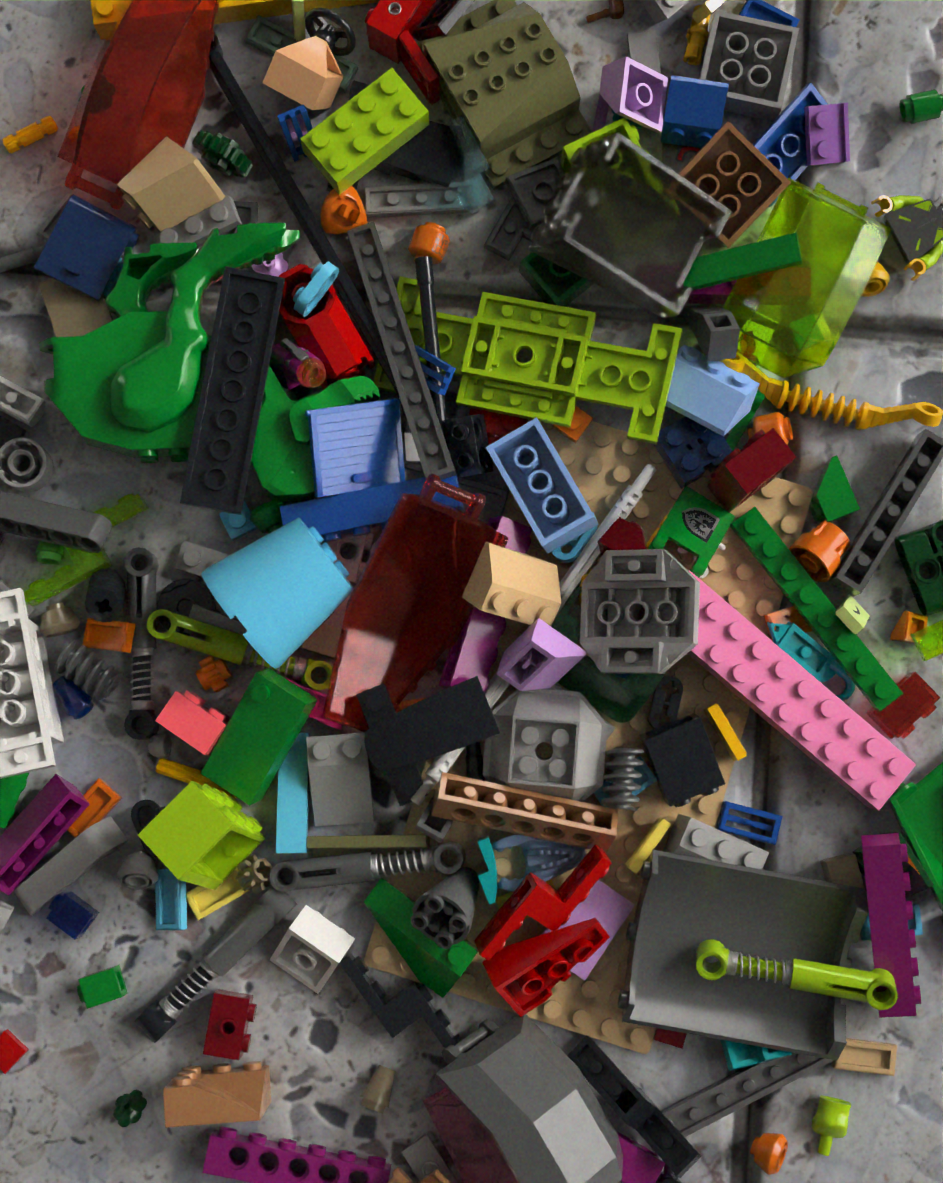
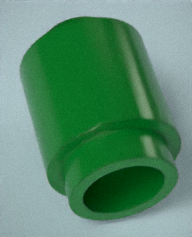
M935 89L907 95L906 99H901L899 103L902 121L914 124L939 118L943 111V95L938 94Z

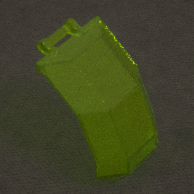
M788 177V180L791 183L779 195L757 242L797 233L803 264L738 279L723 306L724 309L732 312L740 328L737 352L746 357L750 362L782 378L825 365L870 279L891 231L890 227L866 216L868 207L862 204L858 206L824 189L825 186L818 182L814 189Z

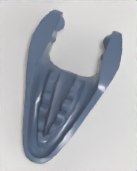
M525 835L507 836L491 844L492 848L498 852H502L506 847L511 849L513 846H519L523 851L526 865L524 876L521 879L513 878V880L504 877L497 882L498 888L508 891H515L529 872L546 882L577 867L586 856L584 848Z

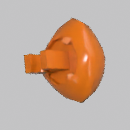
M350 186L340 195L335 189H332L325 197L321 206L320 220L321 227L326 234L337 235L347 233V231L368 223L362 200L353 186Z

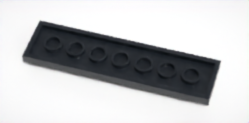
M225 266L180 504L238 515L242 513L285 278Z

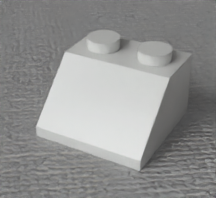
M305 905L287 930L271 956L270 961L319 994L355 938L323 917L318 911Z

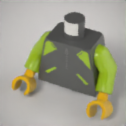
M882 195L871 202V204L877 203L881 207V210L875 213V216L880 217L885 214L883 221L906 263L903 269L904 271L908 268L913 269L915 276L911 280L915 281L926 270L935 265L943 253V206L936 209L931 199L924 200L920 196L898 195L888 197Z

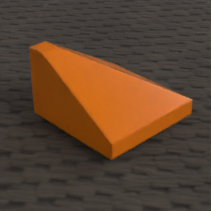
M904 611L890 635V640L925 645L928 616Z

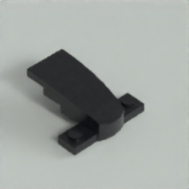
M354 80L351 85L348 101L365 89L368 84ZM429 121V125L373 169L390 175L392 172L417 182L420 179H424L449 187L463 130ZM359 180L352 185L356 191ZM328 182L326 191L330 192L334 188Z
M478 676L427 697L396 713L385 683L356 694L369 729L365 731L364 743L366 753L376 768L387 772L399 806L413 802L410 799L423 785V779L416 764L417 762L446 754L500 734Z

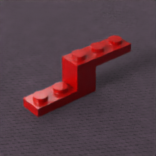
M595 844L558 890L529 872L474 940L479 955L490 961L495 953H499L503 949L506 940L512 932L522 926L526 915L551 931L558 930L560 926L566 924L571 916V912L580 902H583L588 897L590 889L594 884L607 874L612 862L605 851Z

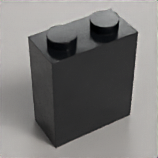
M695 713L639 735L653 773L658 780L657 783L663 799L669 806H684L691 802L692 797L700 794L702 796L711 795L719 790V786L725 784L702 720Z

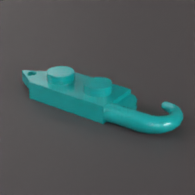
M792 622L787 624L767 623L773 642L820 682L828 681L837 674L844 680L845 690L836 696L842 701L852 696L855 690L854 682L828 650Z

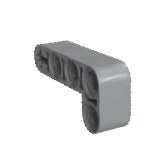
M107 817L79 834L19 885L13 893L32 916L47 906L100 860L122 847L128 841V838L112 817Z

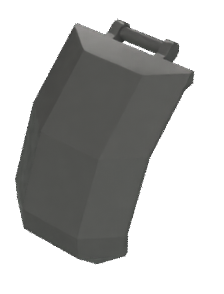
M526 1014L522 1017L519 1015L515 1016L501 1027L496 1025L491 1019H486L469 1036L456 1045H449L442 1050V1056L448 1065L435 1074L438 1085L446 1087L492 1136L518 1183H620L623 1170V1152L616 1130L578 1066Z

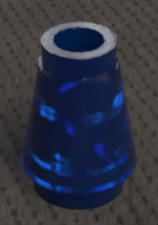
M65 675L53 683L52 686L68 716H72L77 720L87 715L93 709L92 697L84 692L82 688L77 687L72 680H67Z

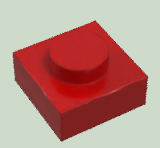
M8 1029L0 1035V1070L4 1074L9 1072L29 1050Z

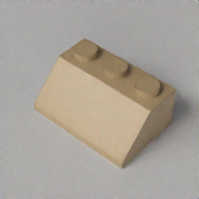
M485 542L462 598L479 610L528 625H531L540 618L552 626L561 606L558 568L554 563Z

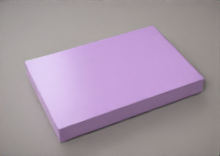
M600 880L590 889L588 897L583 902H580L571 912L567 923L558 928L561 929L596 917L610 936L587 961L578 962L570 970L584 981L635 906V904ZM545 928L542 934L551 932V930Z

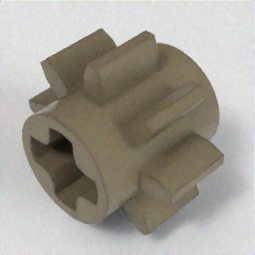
M253 854L237 865L240 870L236 879L244 891L252 889L254 894H258L271 885L269 877L272 866L267 861V858L258 860L256 854Z

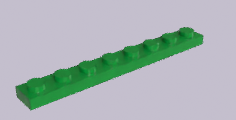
M753 507L730 525L877 713L904 694L857 634H853L835 613L837 609L756 507Z

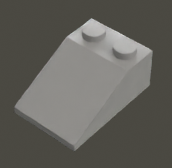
M365 733L306 737L315 827L374 822L371 768L364 743Z

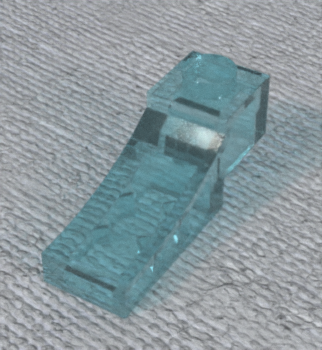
M460 116L451 121L449 126L458 146L462 163L463 181L457 189L459 193L456 196L461 207L464 210L468 209L472 215L490 205L494 198L482 175L488 172L490 166L464 118Z

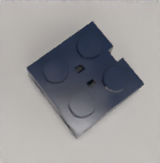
M686 416L660 430L657 445L654 444L681 489L702 478L706 470H709L710 473L719 467L723 459L732 452V449L722 435Z

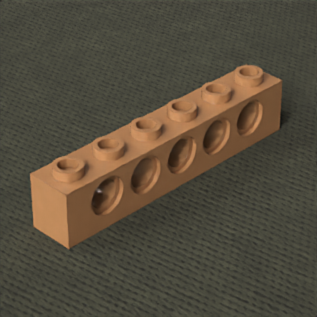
M445 772L441 773L437 783L431 816L586 849H591L596 844L605 853H607L617 836L618 809Z

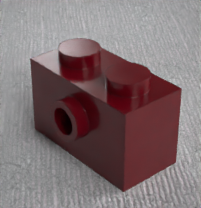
M221 989L214 992L203 1050L204 1055L239 1060L243 1056V1052L248 1053L251 1043V1034H247L248 1023L254 1022L257 1004L252 1003L253 995Z

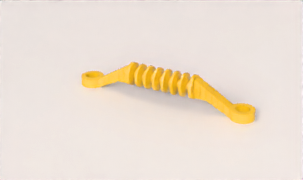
M738 352L736 353V358L721 360L725 366L739 373L742 372L752 380L760 383L759 391L776 408L781 409L784 403L788 402V411L792 412L795 406L799 405L800 415H803L807 408H810L811 418H815L817 413L822 411V421H826L829 415L833 414V424H837L840 418L844 417V427H849L852 420H855V429L859 431L869 427L912 418L923 425L936 427L940 424L943 417V410L927 402L886 408L875 407L868 402H863L860 408L856 409V399H852L848 406H845V396H841L837 403H834V394L830 392L827 398L823 400V391L820 389L812 397L811 387L809 386L803 394L800 393V384H796L792 391H789L788 381L768 378L765 373Z

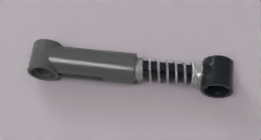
M138 547L130 550L124 560L127 570V622L136 624L130 653L132 655L130 658L133 660V663L130 665L133 668V671L130 673L133 676V680L130 681L133 684V688L130 689L133 692V696L130 699L133 701L130 702L131 709L125 719L124 727L128 736L133 739L148 740L156 735L159 730V723L155 721L157 717L155 710H153L154 701L151 700V695L154 694L151 692V687L154 686L151 684V679L154 678L151 676V671L154 670L151 668V663L154 662L151 660V655L154 654L153 649L157 648L156 638L147 629V619L151 613L156 611V573L159 563L154 554L145 548ZM140 557H147V567L142 571H137L135 567L136 561ZM141 717H145L149 724L148 729L144 733H139L135 726L137 720Z
M272 886L257 900L249 911L202 955L204 959L199 962L200 966L197 969L193 968L194 972L191 975L187 974L188 978L185 981L181 980L182 984L179 987L175 986L176 990L173 992L169 991V996H165L161 1001L155 1000L135 1020V1023L156 1043L176 1024V1017L183 1012V1007L189 1006V1001L195 1000V995H200L202 988L207 989V983H213V978H217L219 975L223 977L270 929L278 924L297 905L296 902L286 892H279Z

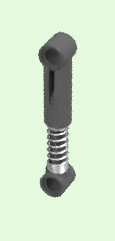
M449 841L442 845H433L429 849L425 848L424 851L420 849V852L412 850V853L404 851L403 854H398L396 851L394 855H390L388 852V855L382 856L381 853L373 855L372 851L296 860L289 859L276 864L270 872L269 879L274 889L279 892H288L291 890L375 881V877H380L381 874L388 876L392 873L396 876L398 872L404 875L406 871L412 874L415 870L420 873L424 869L426 872L435 871L436 873L451 874L464 865L466 852L461 844ZM449 849L456 853L457 862L455 865H447L443 861L442 854L444 850ZM284 868H288L293 872L292 883H286L282 879L281 872ZM330 869V873L305 876L306 871Z

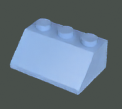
M683 345L678 350L666 406L724 436L750 412L760 383L752 380L744 373H739L725 366L721 361H707L705 355L700 353L699 350Z

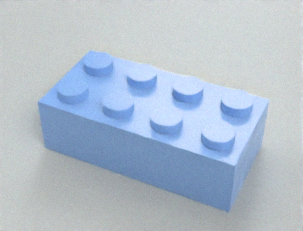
M537 417L486 447L547 554L599 525Z

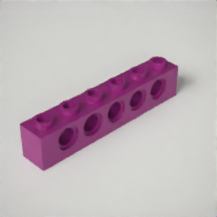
M219 1127V1130L214 1129L209 1137L202 1172L251 1183H355L351 1180L350 1174L353 1171H361L366 1176V1181L363 1183H387L392 1164L386 1163V1159L378 1156H368V1159L356 1157V1153L348 1150H339L338 1153L326 1151V1147L317 1144H309L307 1148L297 1146V1142L291 1139L280 1138L277 1142L267 1140V1136L261 1133L252 1132L249 1133V1136L237 1134V1130L234 1128ZM240 1147L244 1149L246 1159H235L231 1152L232 1148ZM271 1153L276 1158V1164L273 1166L265 1165L261 1160V1155ZM294 1159L303 1160L306 1164V1170L302 1172L293 1170L291 1161ZM323 1165H331L335 1168L336 1175L327 1178L322 1175L320 1168Z

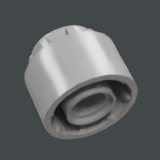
M15 438L6 442L0 448V478L11 487L21 492H35L42 489L50 481L54 470L52 457L45 448L34 440ZM25 459H30V467L26 471L20 472V463Z

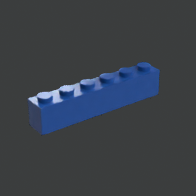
M456 474L431 484L427 483L425 477L280 506L283 526L299 517L308 528L314 526L322 538H324V542L342 539L341 534L353 532V536H360L371 533L370 528L382 526V530H390L400 527L399 522L411 520V524H419L429 521L428 516L440 514V518L457 516V511L464 508Z

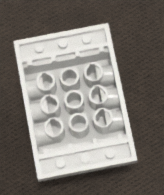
M21 588L0 592V779L56 766L52 744L64 743L45 637L40 633V627L28 619L24 592Z

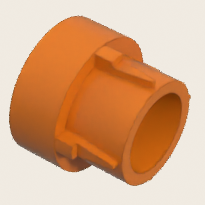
M824 520L809 533L801 534L789 550L814 581L823 583L827 582L840 568V557L850 547V539L838 526Z

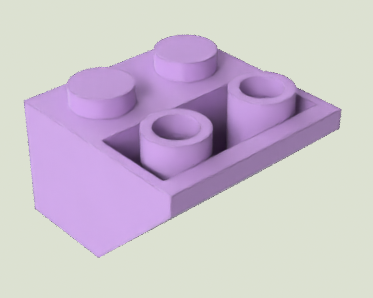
M538 618L503 652L496 674L520 691L548 689L586 656V651Z

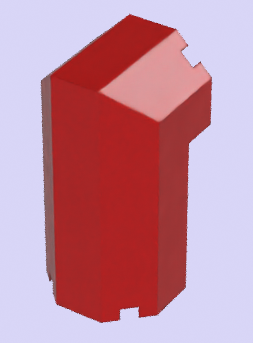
M298 264L279 275V277L285 278L279 314L297 346L303 347L321 360L323 368L318 380L319 385L324 390L338 380L364 376L366 373L363 369L368 365L371 370L375 366L374 359L339 300L333 285L330 286L307 316L304 317L294 310L295 302H293V297L301 287L306 288L312 280L311 274L314 270L307 265Z

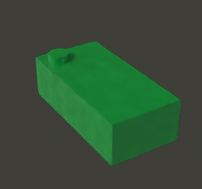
M270 668L256 672L200 774L249 806L263 799L318 699Z

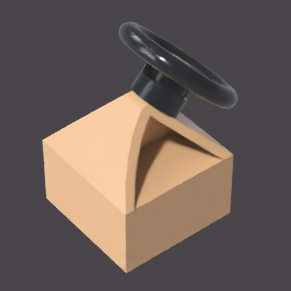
M318 7L311 9L305 17L306 30L311 38L276 50L262 82L301 105L304 104L305 107L311 110L328 109L331 107L344 77L333 55H349L356 46L355 34L347 21L330 9ZM322 17L332 20L340 28H336L333 25L328 24ZM314 22L319 26L317 31L314 27ZM339 38L347 39L345 47L335 46Z

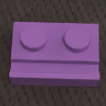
M848 102L804 107L807 166L849 162Z

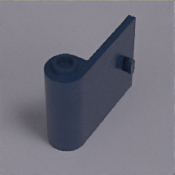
M73 194L58 219L34 269L99 301L123 252L125 253V247H132L133 250L140 235L135 233L136 226Z

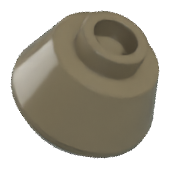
M64 603L47 606V611L41 615L40 633L45 637H55L74 632L80 625V620L70 607H64Z

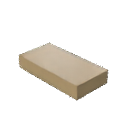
M846 1038L847 1044L838 1060H833L832 1063L834 1069L894 1076L897 1045Z

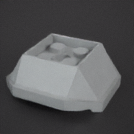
M606 550L599 559L600 562L582 582L580 644L602 673L664 674L698 645L700 582L667 550ZM642 607H644L645 615L643 619L639 621L638 612Z
M517 689L492 710L500 734L485 739L483 776L489 782L583 802L603 786L608 724L580 691L559 689L520 691ZM541 742L549 743L553 747V755L548 758L540 757L536 750L537 745Z

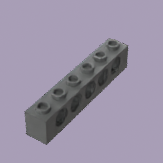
M928 429L923 430L915 437L843 556L840 568L828 582L853 597L863 592L943 459V439Z

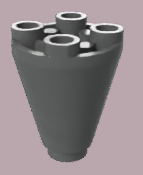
M469 867L460 868L419 896L413 906V915L410 919L412 926L420 930L427 938L433 940L440 948L449 949L453 944L460 943L467 937L472 927L479 891L477 872Z

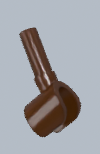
M609 0V9L586 16L587 23L607 17L612 19L622 18L624 15L623 0Z

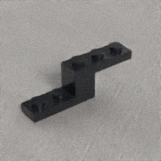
M350 953L340 961L339 964L392 1038L423 1017L444 1048L449 1045H456L463 1040L459 1033L454 1036L448 1028L451 1022L441 1008L436 1011L430 1002L433 996L424 984L419 986L414 981L386 1002L384 1000L386 996L384 989L378 981L372 983L366 974L369 969L360 956L355 958Z
M586 1035L567 1055L618 1116L642 1136L677 1177L681 1178L702 1156L643 1090L625 1076L590 1036Z

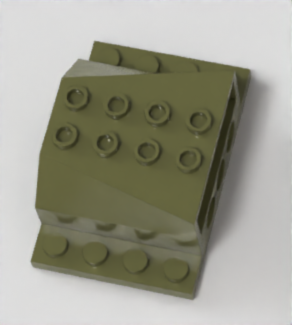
M492 0L459 18L446 35L416 41L439 77L441 101L457 128L463 130V139L494 191L506 185L505 179L507 176L554 159L562 154L563 146L592 133L579 110L581 97L568 60L540 13L525 2L517 5L515 0Z

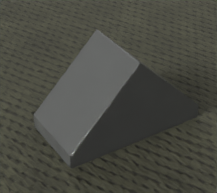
M433 795L415 829L442 843L454 820L431 816Z

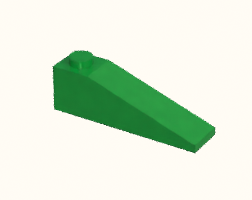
M382 877L364 901L417 979L444 998L478 953L477 947L467 939H464L458 944H453L449 949L440 948L433 940L427 938L420 930L412 926L410 919L413 915L412 909L415 901Z

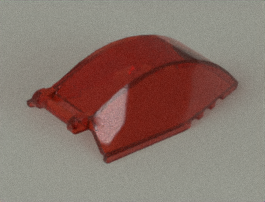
M131 0L99 49L57 157L72 164L65 180L67 188L82 190L110 203L111 208L120 210L124 204L121 198L124 193L117 186L116 191L112 192L81 178L84 170L118 184L166 136L182 148L185 147L205 98V79L207 69L209 70L210 66L209 53L211 41L214 40L215 34L213 31L215 14L218 13L220 0Z
M433 473L427 477L420 494L401 493L347 602L324 704L323 717L325 719L363 732L367 731L369 726L356 694L385 683L397 713L402 700L409 692L412 694L419 687L417 683L428 670L432 672L437 666L435 661L446 648L450 650L454 646L474 608L471 603L462 598V595L485 542L505 547L508 542L506 535L478 519L485 505V495L478 492L472 494L441 481L440 476ZM435 492L469 505L466 512L464 513L433 500Z

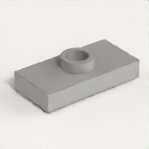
M427 1133L402 1149L401 1153L419 1181L438 1169L451 1183H459Z

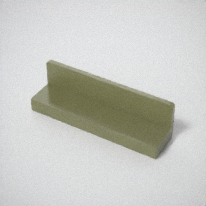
M425 834L307 836V848H312V858L372 851L373 855L381 853L382 856L388 855V852L390 855H394L396 851L398 854H403L404 851L412 853V850L420 852V849L423 851L425 848L429 849L430 837ZM330 869L315 870L314 872H330Z

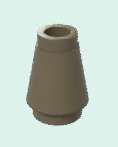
M379 1065L361 1094L363 1099L360 1105L383 1114L385 1107L389 1108L396 1071Z

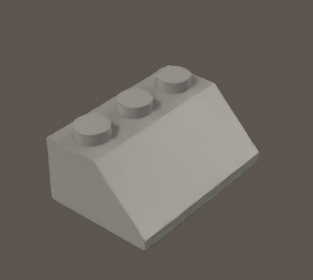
M680 814L676 818L663 850L664 852L761 870L769 852L696 819Z

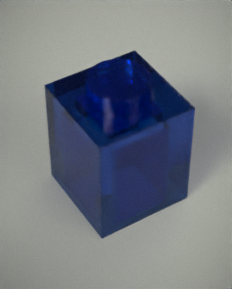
M71 891L64 893L63 896L58 894L48 907L51 912L46 919L76 940L84 935L100 912Z

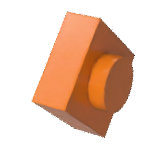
M575 406L571 427L555 424L552 427L577 443L592 422L593 417Z

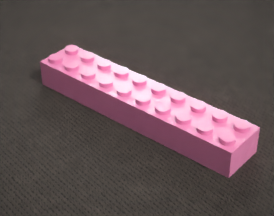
M688 570L700 582L698 645L687 654L865 806L879 811L916 764Z

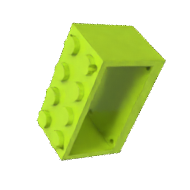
M191 781L138 834L142 841L178 880L214 890L237 868L239 863L243 862L266 839L260 832L263 827L252 816L248 817L240 811L243 806L232 795L228 796L224 791L220 792L215 787L211 788L207 783L200 785L194 781Z

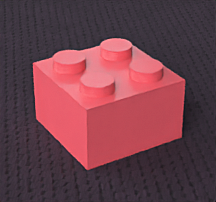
M186 690L185 693L175 691L155 721L202 754L211 755L230 717L217 708H206L203 706L206 700L196 693Z

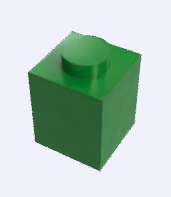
M120 964L78 979L80 985H77L78 996L82 1003L85 1002L87 1009L128 994Z

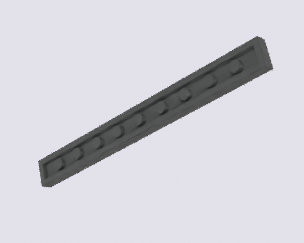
M373 221L347 231L426 481L428 484L455 476L456 471L375 223Z

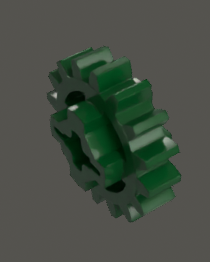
M200 130L192 141L193 147L199 150L198 153L201 154V158L206 161L205 164L228 177L231 173L237 177H247L253 166L251 164L252 161L243 154L244 151L240 149V145L219 132H215L212 135L208 131L205 133Z

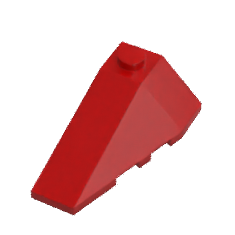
M595 917L508 945L499 953H495L490 961L486 959L482 963L494 989L522 1017L544 1003L552 995L551 989L560 980L565 982L572 976L570 970L578 962L587 961L610 936Z

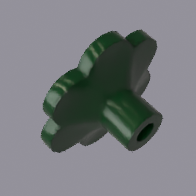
M138 1089L133 1090L130 1094L118 1097L115 1102L116 1109L113 1116L118 1120V1125L123 1128L127 1127L130 1123L138 1122L142 1116V1110L147 1105V1100L142 1097L143 1094Z

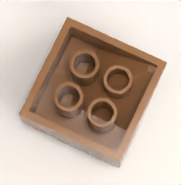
M727 121L667 183L666 189L722 244L729 248L791 182Z
M261 1061L245 1062L243 1067L231 1068L229 1063L213 1065L212 1070H201V1066L183 1067V1072L177 1073L163 1088L165 1128L259 1121L271 1104L269 1065L261 1066Z

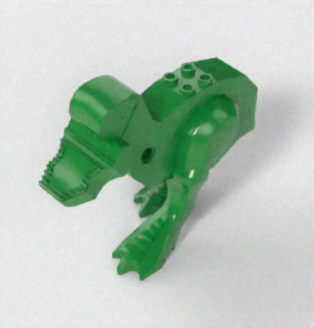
M249 223L237 225V233L219 235L218 228L212 229L200 249H197V243L150 244V252L134 254L132 247H125L121 273L115 287L105 299L108 310L118 318L83 336L52 337L39 342L40 351L53 354L54 378L44 381L45 394L89 446L133 458H140L141 463H157L160 457H170L171 462H187L212 337L206 333L201 325L204 293L211 284H215L223 278L225 266L244 269L252 267L253 264L260 265L264 261L275 260V255L287 250L300 239V231L286 230V223ZM170 280L173 285V293L168 311L149 312L146 300L149 298L151 291L158 288L162 283H168ZM269 366L251 460V466L265 496L271 500L281 502H304L315 498L309 424L305 411L379 401V389L370 378L357 376L341 379L329 385L320 393L311 394L303 399L294 401L288 398L275 373Z

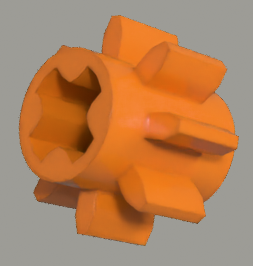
M208 656L198 662L201 668L195 671V674L205 691L212 688L217 693L229 686L226 679L232 677V674L224 660H215L213 656Z

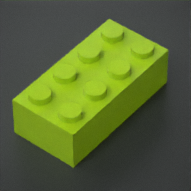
M390 68L301 137L302 149L340 195L429 125V111L395 70Z

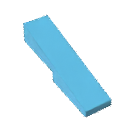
M309 733L298 734L278 770L276 853L308 852L309 771L306 737H309Z

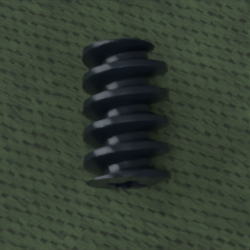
M103 568L96 571L90 577L85 608L89 616L96 621L111 622L116 620L122 613L126 586L116 570Z

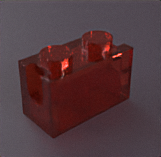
M916 672L906 674L896 684L904 694L878 713L873 707L866 712L890 739L894 737L904 739L915 729L913 725L915 721L920 717L923 719L928 717L937 708L934 703L940 697Z

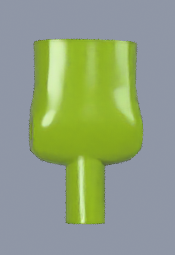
M820 1096L818 1108L811 1124L813 1131L821 1135L817 1153L829 1156L833 1138H843L846 1136L851 1108L850 1102L834 1097Z

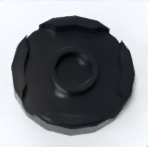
M185 578L173 581L163 589L159 601H157L156 610L164 609L189 617L193 604L216 611L214 596L208 587L198 581ZM166 616L158 617L163 627L169 630L171 627L170 619ZM178 626V629H177L176 632L181 633V634H184V635H187V636H190V637L193 636V635L184 633V632H183V631H184V628Z

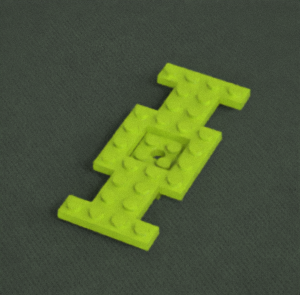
M400 276L396 290L413 343L425 349L417 279ZM482 292L477 316H474L473 319L436 312L441 360L456 368L453 376L462 377L456 399L458 406L529 420L537 417L539 422L571 427L577 400L633 410L627 438L657 445L682 337V328L653 323L647 351L591 341L596 312ZM523 349H529L533 352L531 360L526 363L517 360V354ZM420 356L419 361L427 365L426 359ZM378 362L373 381L379 390L396 393Z

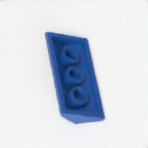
M808 83L753 144L791 182L768 207H772L808 167L804 107L828 104L812 83Z

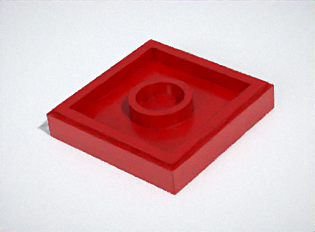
M407 30L399 35L401 62L428 103L433 105L440 100L439 77Z

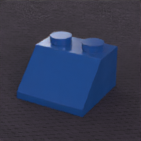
M671 75L660 142L702 148L722 126L729 83Z

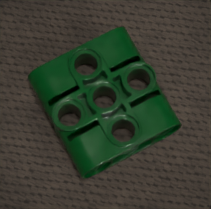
M943 520L897 536L894 539L896 551L916 603L924 616L943 611V542L938 540L935 534L937 528L943 530ZM920 565H925L929 569L930 575L928 579L920 576Z

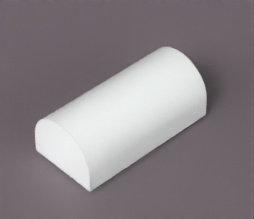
M0 376V411L30 427L35 426L44 413L46 407L45 400Z

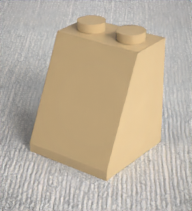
M167 136L117 184L124 193L121 197L132 210L137 209L139 211L137 218L148 229L153 226L160 232L180 224L226 197L197 157Z

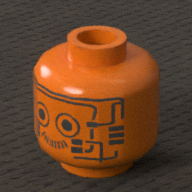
M425 222L424 225L416 227L408 250L415 258L429 256L432 257L433 264H439L444 259L450 239L444 227L433 222Z

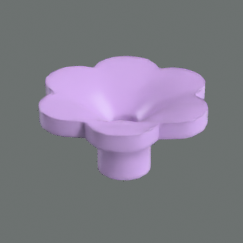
M282 253L275 255V260L264 261L260 265H252L253 270L257 273L277 277L286 272L289 267L287 261L283 259Z

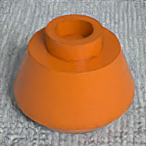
M763 1133L761 1137H755L750 1154L754 1155V1162L766 1174H776L785 1159L788 1141L783 1134Z

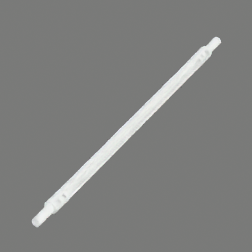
M647 464L632 486H627L560 581L561 606L556 617L579 586L582 576L589 572L601 555L597 541L619 517L625 520L642 497V490L657 471L651 464ZM496 673L485 691V696L491 709L510 684ZM465 747L437 756L426 770L425 774L427 776L424 778L422 786L410 800L420 806L427 797L425 796L426 793L429 794L436 782L439 781L441 773L449 771Z

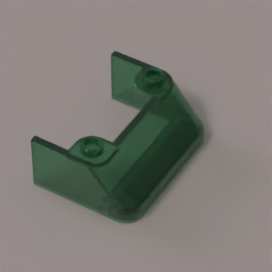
M579 585L551 626L575 644L580 639V623L569 615L568 612L582 592V587ZM586 655L556 683L567 690L580 691L595 709L617 723H626L635 717L666 672L664 674H628L624 680L615 673L600 672L592 658Z

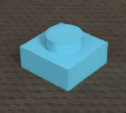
M245 501L241 515L227 512L219 513L232 541L258 529L250 521L251 511Z

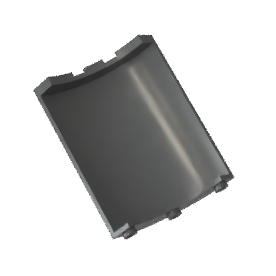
M652 850L649 861H643L641 879H643L634 922H629L626 932V940L630 941L624 990H620L618 997V1008L623 1009L622 1022L838 1060L847 1044L846 1005H841V998L792 990L788 988V984L783 985L782 981L777 980L774 983V980L768 979L766 982L765 978L757 980L755 976H751L749 979V975L741 977L737 973L734 976L725 974V976L717 980H707L700 976L696 969V951L703 941L714 939L720 941L730 951L738 952V954L741 952L742 956L750 954L754 958L758 955L759 959L766 957L771 961L774 958L776 962L783 960L784 963L785 961L791 962L793 958L851 968L852 959L847 958L851 942H858L861 929L869 913L866 889ZM709 956L704 959L709 963H714L718 961V959L713 956Z

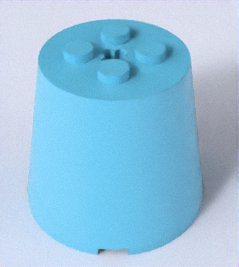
M299 517L207 567L201 573L210 592L230 620L234 616L238 618L247 630L243 634L245 639L274 669L280 667L355 590L346 578L350 575L348 570L340 560L335 563V560L338 558L327 542L321 545L324 539L314 526L308 528Z

